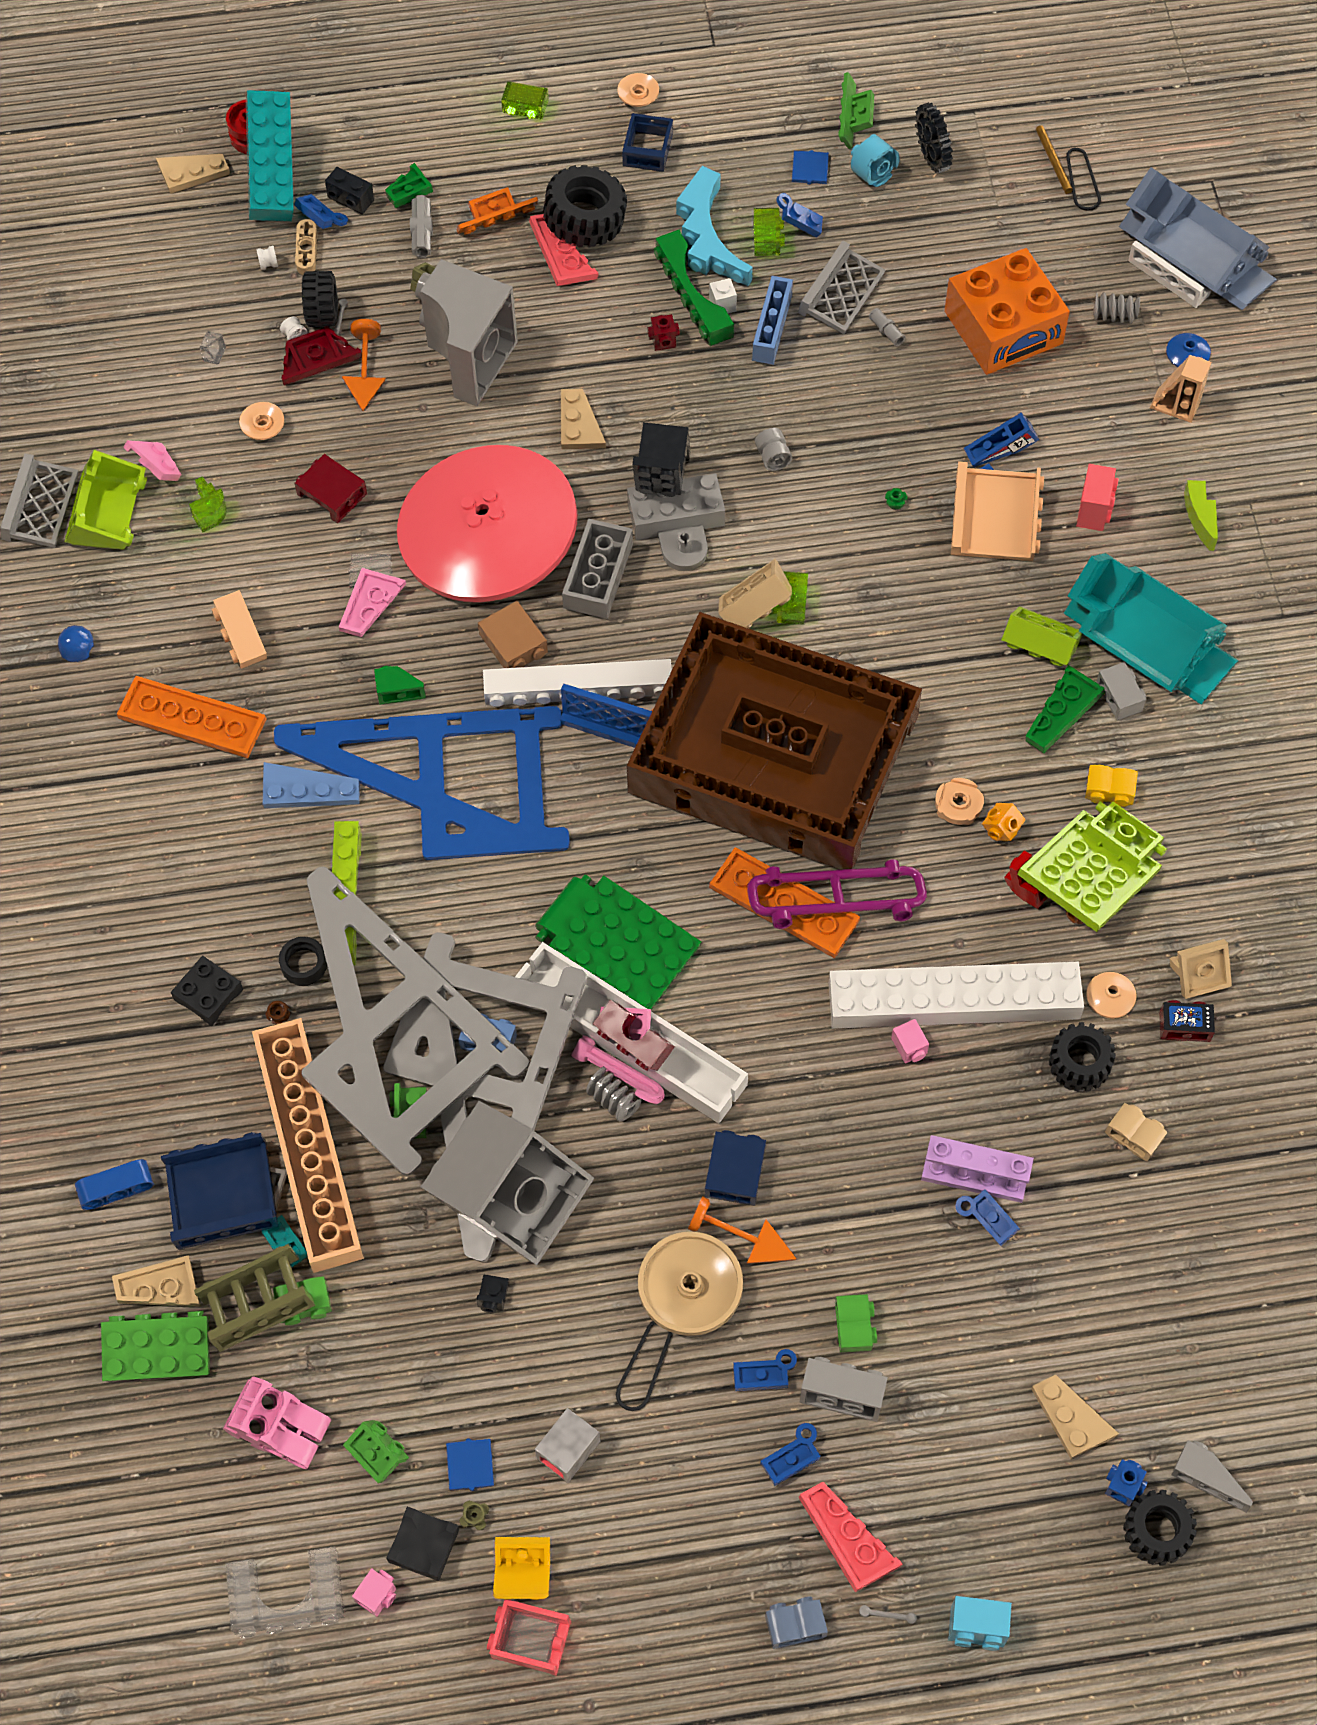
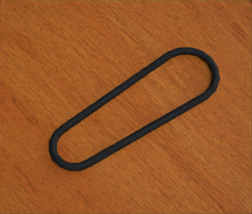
M1071 148L1066 154L1073 189L1074 203L1080 209L1093 210L1101 203V196L1088 156L1081 148ZM1072 151H1080L1085 157L1098 198L1097 204L1092 207H1084L1076 199L1069 157Z
M654 1321L650 1322L616 1390L617 1402L628 1411L640 1410L649 1401L672 1336V1332H668L643 1403L637 1407H629L623 1404L620 1399L621 1387L651 1327L656 1324Z

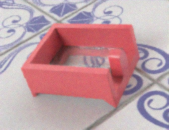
M504 1600L503 1606H498L495 1622L498 1624L495 1634H490L487 1643V1650H490L491 1658L557 1676L571 1625L569 1615L512 1600Z

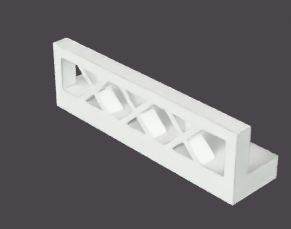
M1135 241L1132 244L1128 261L1190 305L1197 308L1210 296L1211 290L1176 265L1143 243L1140 244L1138 241Z

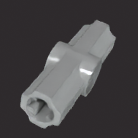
M417 195L416 198L412 199V217H410L412 254L418 258H426L428 255H431V236H433L430 198L424 195Z

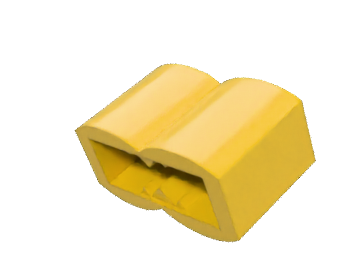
M1090 765L1085 798L1093 803H1099L1100 801L1102 803L1115 802L1120 807L1133 805L1138 772L1127 768Z

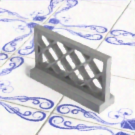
M842 241L801 301L798 313L805 317L809 314L842 334H845L886 271L850 250V244ZM848 258L856 261L858 267L849 268L847 264ZM872 270L878 275L875 278L867 279L865 271ZM860 272L862 280L853 281L851 273ZM846 274L848 282L838 283L836 276ZM865 285L867 292L857 294L855 286ZM850 287L853 295L843 296L840 288ZM836 289L838 297L828 298L826 291ZM855 300L857 307L847 309L845 301ZM840 302L842 310L832 311L830 303ZM826 304L828 312L821 313L815 307ZM844 315L846 319L845 325L843 326L838 323L834 316Z
M25 453L0 527L1 540L11 542V539L14 538L55 548L79 474L78 470L34 460V455ZM37 468L47 470L50 475L39 479L36 475ZM63 474L71 476V480L64 484H61L57 478ZM53 479L58 486L47 491L43 484ZM40 486L44 493L33 498L30 490ZM62 491L65 498L56 503L51 495ZM48 498L52 505L41 509L37 502ZM33 504L38 512L27 516L24 508ZM56 510L59 517L49 521L45 514ZM41 516L46 524L35 528L31 521ZM26 523L31 528V531L27 533L17 532L18 527ZM50 528L53 536L52 539L42 538L39 533Z

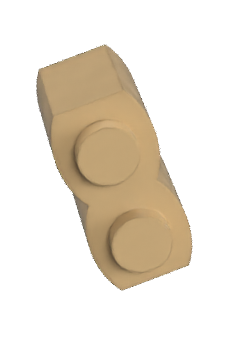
M1124 1103L1107 1126L1105 1133L1114 1141L1127 1147L1133 1154L1148 1162L1165 1138L1167 1131L1159 1121L1146 1118L1142 1110L1137 1106Z

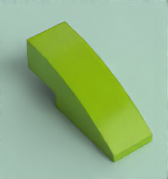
M1187 480L1184 499L1188 517L1203 544L1209 551H1214L1218 540L1216 500H1207L1206 481Z

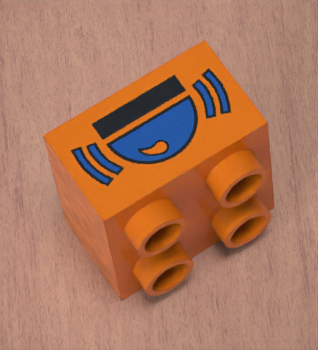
M1024 248L949 278L944 312L984 373L988 375L1062 345L1064 343L1070 310L1029 250Z

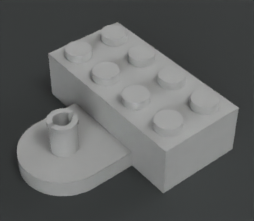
M717 474L683 479L681 495H675L674 497H667L662 495V493L654 492L652 494H642L636 491L635 487L627 488L628 508L636 541L658 537L664 561L675 570L691 571L700 567L705 562L708 553L704 529L725 526V507Z

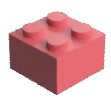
M1094 464L1088 465L1076 527L1103 531L1105 523H1110L1119 478H1115L1116 468Z

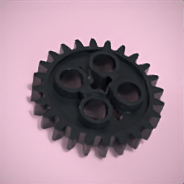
M928 102L919 105L917 111H915V120L917 122L915 127L918 131L916 135L919 137L918 143L921 145L924 159H927L928 166L931 165V170H934L935 173L939 174L948 171L952 165L951 160L953 157L951 152L953 150L950 147L952 141L948 137L950 133L947 132V124L944 122V117L940 116V110H937L936 105L933 106V103Z

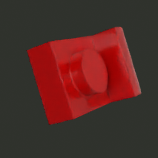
M1024 850L1018 857L1012 860L1009 866L1010 871L1004 878L1009 888L1020 899L1038 909L1048 897L1017 875L1020 868L1032 858V854Z

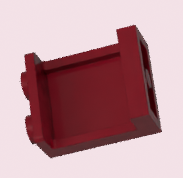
M326 454L316 459L304 474L298 476L294 483L299 497L305 494L330 512L331 519L337 524L367 495L365 481Z

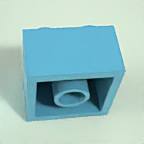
M955 1596L950 1611L948 1641H955V1645L960 1647H971V1643L980 1644L983 1649L997 1651L999 1647L1004 1648L1010 1634L1012 1603Z

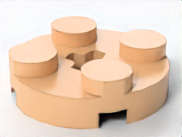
M965 778L951 779V782H947L945 785L943 783L937 790L935 798L937 814L941 819L949 823L970 825L982 812L984 796L977 789L978 786L973 781ZM961 797L965 804L957 805L953 800Z

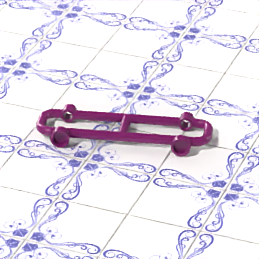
M895 859L886 861L885 867L793 873H781L779 867L772 866L766 869V874L753 877L747 886L749 903L752 910L761 916L772 917L773 926L777 929L791 926V915L892 909L895 921H906L913 916L911 908L919 907L924 903L927 898V891L922 874L913 867L899 866V861ZM900 876H910L914 879L917 896L909 899L844 902L840 879L887 877L894 880ZM830 880L835 903L764 907L759 902L757 887L761 884L775 887L781 883Z

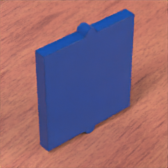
M813 150L794 151L792 182L807 183L808 185L811 183L827 184L829 152H814Z
M467 1438L466 1441L446 1443L450 1491L463 1489L474 1491L475 1488L494 1486L491 1439L471 1441L470 1438Z

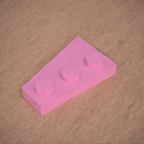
M362 568L340 622L339 631L362 637L404 588L406 580Z

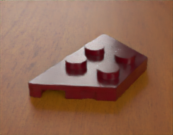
M329 327L286 341V355L283 361L284 370L281 377L282 383L285 386L362 358V351L358 347L356 349L348 344V340L336 335Z

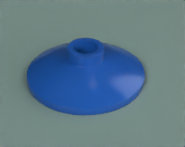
M1182 333L1174 336L1168 342L1166 354L1170 362L1179 367L1189 355L1209 361L1211 349L1207 341L1199 335Z

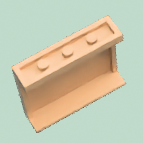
M958 461L951 555L1033 561L1035 554H1039L1040 540H1036V534L1041 531L1042 519L1038 518V511H1042L1043 497H1039V490H1043L1044 476H1040L1041 468H1037L1036 473L967 468L968 462Z

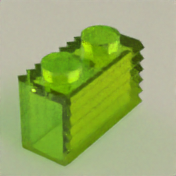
M507 81L501 99L502 112L509 115H523L531 119H543L549 101L548 88Z

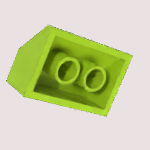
M1019 606L1010 615L1001 640L1007 642L1006 645L1010 648H1023L1028 650V654L1037 658L1043 656L1049 658L1052 664L1063 666V664L1068 665L1083 633L1079 632V629Z

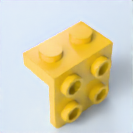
M495 1537L493 1597L505 1600H538L547 1598L549 1596L550 1537Z

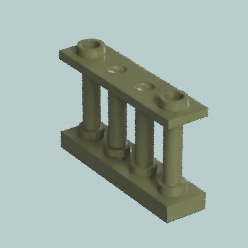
M289 1244L278 1247L272 1252L213 1281H208L194 1290L195 1295L204 1305L210 1304L217 1327L207 1332L210 1342L219 1352L315 1306L313 1297L305 1287L301 1286L298 1288L290 1264L299 1260V1257ZM281 1269L288 1293L274 1299L267 1275ZM257 1281L264 1304L250 1311L243 1287ZM233 1292L240 1316L226 1322L219 1299Z

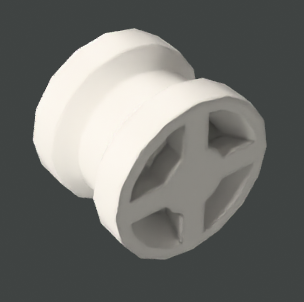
M269 246L268 249L264 250L261 248L256 249L261 270H266L270 266L273 268L278 267L274 246Z
M294 316L285 319L280 326V331L284 336H287V340L308 333L307 329L301 325L300 320Z

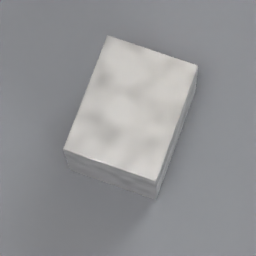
M567 1408L535 1448L536 1458L568 1483L600 1443L599 1431Z

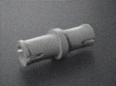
M879 308L873 309L869 314V319L879 328V332L884 336L886 335L894 346L897 347L903 344L906 337L897 329L895 322L892 319H888Z

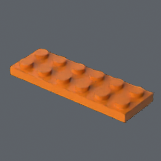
M135 676L117 712L118 719L245 758H249L267 720L264 714L139 676Z
M735 847L709 883V888L755 913L749 903L747 886L753 877L766 874L765 871L770 866ZM799 882L781 883L775 887L761 884L757 887L759 902L764 907L835 903ZM853 912L791 915L792 925L783 930L827 955L836 958L859 923L860 916ZM757 914L758 916L772 923V917H766Z

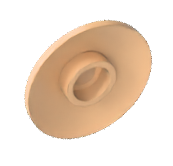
M643 73L630 74L624 77L618 85L619 98L625 104L634 107L649 105L659 95L657 81Z
M269 402L254 403L242 412L239 420L242 432L249 438L255 440L270 439L282 430L284 415L275 404Z
M1104 972L1095 976L1090 981L1086 991V998L1094 1012L1102 1017L1114 1019L1127 1015L1133 1009L1136 1002V990L1132 982L1125 976L1115 972ZM1113 989L1117 991V993L1111 994L1108 990Z

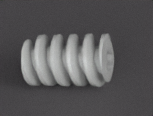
M1096 292L1093 309L1094 320H1097L1099 315L1102 314L1103 321H1106L1107 317L1111 315L1112 322L1119 316L1121 323L1128 317L1129 324H1132L1134 319L1138 318L1140 297H1137L1135 302H1133V298L1130 295L1125 301L1122 294L1116 300L1114 293L1107 299L1105 292L1101 294L1100 298H1098Z
M603 1066L590 1079L586 1093L589 1096H594L596 1102H601V1106L604 1109H608L611 1115H616L615 1118L619 1122L624 1121L637 1111L642 1099L640 1098L634 1102L635 1093L631 1092L626 1095L628 1087L625 1085L619 1089L621 1080L617 1079L612 1083L614 1075L609 1073L604 1076L607 1069Z

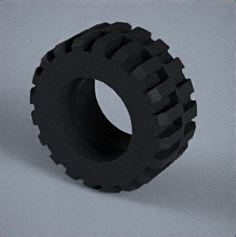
M574 165L570 166L568 170L564 168L559 171L558 174L551 178L546 188L543 217L547 227L551 232H555L554 235L557 238H563L565 243L570 245L571 243L577 244V247L588 245L589 248L595 247L596 244L601 246L606 244L607 240H613L622 229L627 207V195L622 184H619V180L615 176L611 177L608 171H601L599 167L595 166L591 168L588 165H581V167ZM572 203H589L598 209L584 210L574 206Z

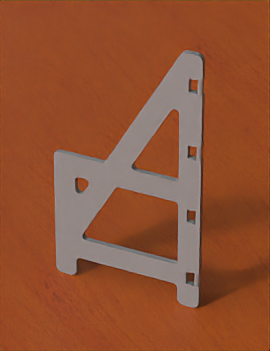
M319 867L307 877V885L343 1034L303 1068L302 1077L402 1175L409 1176L422 1164L420 1154L410 1145V1142L494 1066L500 1067L511 1078H517L527 1070L529 1060L406 942L401 940L365 903L345 887L328 868ZM336 888H339L347 897L339 900L333 892ZM347 927L354 928L405 977L402 983L370 1010H366L363 1006L345 934ZM389 937L399 945L395 950H392L385 943ZM442 988L453 996L448 1001L438 993ZM427 998L475 1043L476 1048L398 1118H393L390 1114L373 1042L421 999ZM496 1039L506 1047L502 1052L492 1045ZM346 1066H350L353 1069L355 1077L353 1084H347L338 1075Z
M440 932L434 933L431 936L423 959L452 987L547 1013L523 1082L517 1083L485 1074L441 1114L446 1148L459 1131L463 1121L467 1118L465 1100L468 1097L512 1108V1119L533 1131L535 1130L575 1015L576 1006L587 980V975L582 969L575 967L564 968L557 986L551 987L452 961L450 958L455 946L453 937ZM442 988L438 993L447 1001L446 990ZM566 996L573 997L568 1011L562 1009ZM423 998L402 1016L383 1069L387 1074L434 1086L458 1064L451 1021L427 998ZM422 1038H427L430 1052L426 1057L416 1054ZM540 1069L548 1070L543 1084L536 1081ZM458 1214L464 1254L470 1259L486 1262L491 1257L496 1238Z

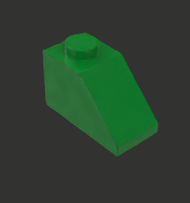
M383 666L374 669L379 705L426 698L424 683L398 666Z

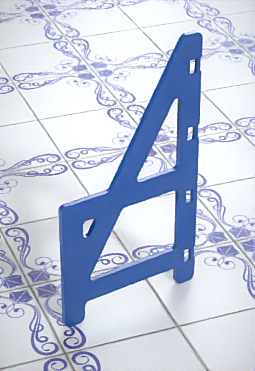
M557 706L534 707V709L518 708L399 716L386 719L369 718L325 721L312 724H281L274 729V742L277 748L339 775L357 778L362 785L420 809L422 852L425 860L565 851L569 848L570 841L567 828H548L544 825L539 733L542 730H554L561 727V710ZM534 714V720H520V715ZM461 719V725H448L447 720ZM388 724V730H375L374 725ZM315 729V735H302L301 730ZM509 732L515 734L520 821L518 823H511L445 794L443 738ZM417 739L419 744L420 777L418 780L409 779L342 750L339 746L347 743ZM450 823L464 828L465 832L462 834H448L446 826Z

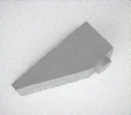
M1188 1440L1171 1475L1247 1512L1253 1501L1215 1454L1207 1450L1208 1447L1203 1443Z

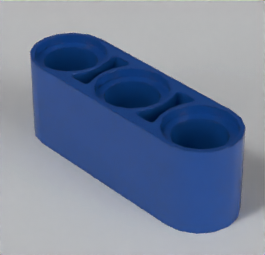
M144 1159L134 1160L93 1174L75 1183L79 1202L83 1210L95 1209L153 1187L147 1161Z

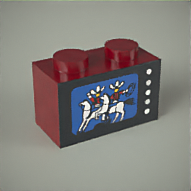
M1177 1000L1163 1002L1159 1012L1160 1040L1211 1042L1215 1033L1213 1004H1206L1201 1001L1181 1003Z

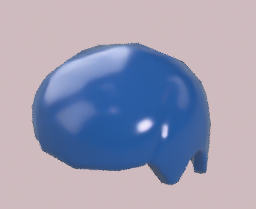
M77 625L65 628L58 638V648L61 657L72 662L87 659L91 648L94 647V639L91 632L83 626Z

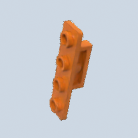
M508 187L470 200L468 205L474 219L459 224L456 229L457 233L464 232V235L473 233L477 227L482 225L486 228L494 225L496 220L502 218L504 221L515 217V214L518 212H531L535 209L539 200L537 197L515 204Z

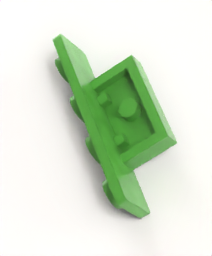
M849 72L844 73V81L841 84L843 97L840 100L842 113L839 116L841 129L838 135L840 141L844 142L848 149L853 148V133L873 127L875 95L872 90L856 94V83Z

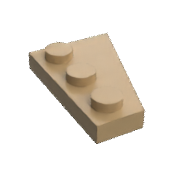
M223 154L156 158L170 194L230 175V170Z

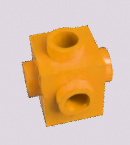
M996 803L988 812L982 825L987 830L988 836L993 840L1011 841L1017 835L1018 830L1026 819L1013 803Z

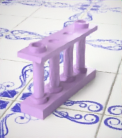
M931 1135L921 1181L975 1193H981L986 1189L993 1197L1022 1203L1026 1183H1029L1034 1158Z

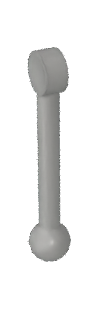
M346 299L339 301V316L336 328L333 329L338 336L341 335L340 327L344 309L348 306Z
M866 1605L861 1606L859 1609V1614L862 1617H868L869 1615L907 1620L910 1624L915 1623L917 1620V1616L914 1613L906 1615L871 1610Z

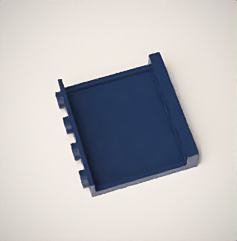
M251 1132L240 1138H225L219 1140L218 1143L210 1145L199 1144L194 1146L193 1149L184 1151L173 1150L167 1155L161 1156V1160L166 1166L173 1231L170 1232L171 1242L178 1250L279 1227L267 1142L261 1133Z

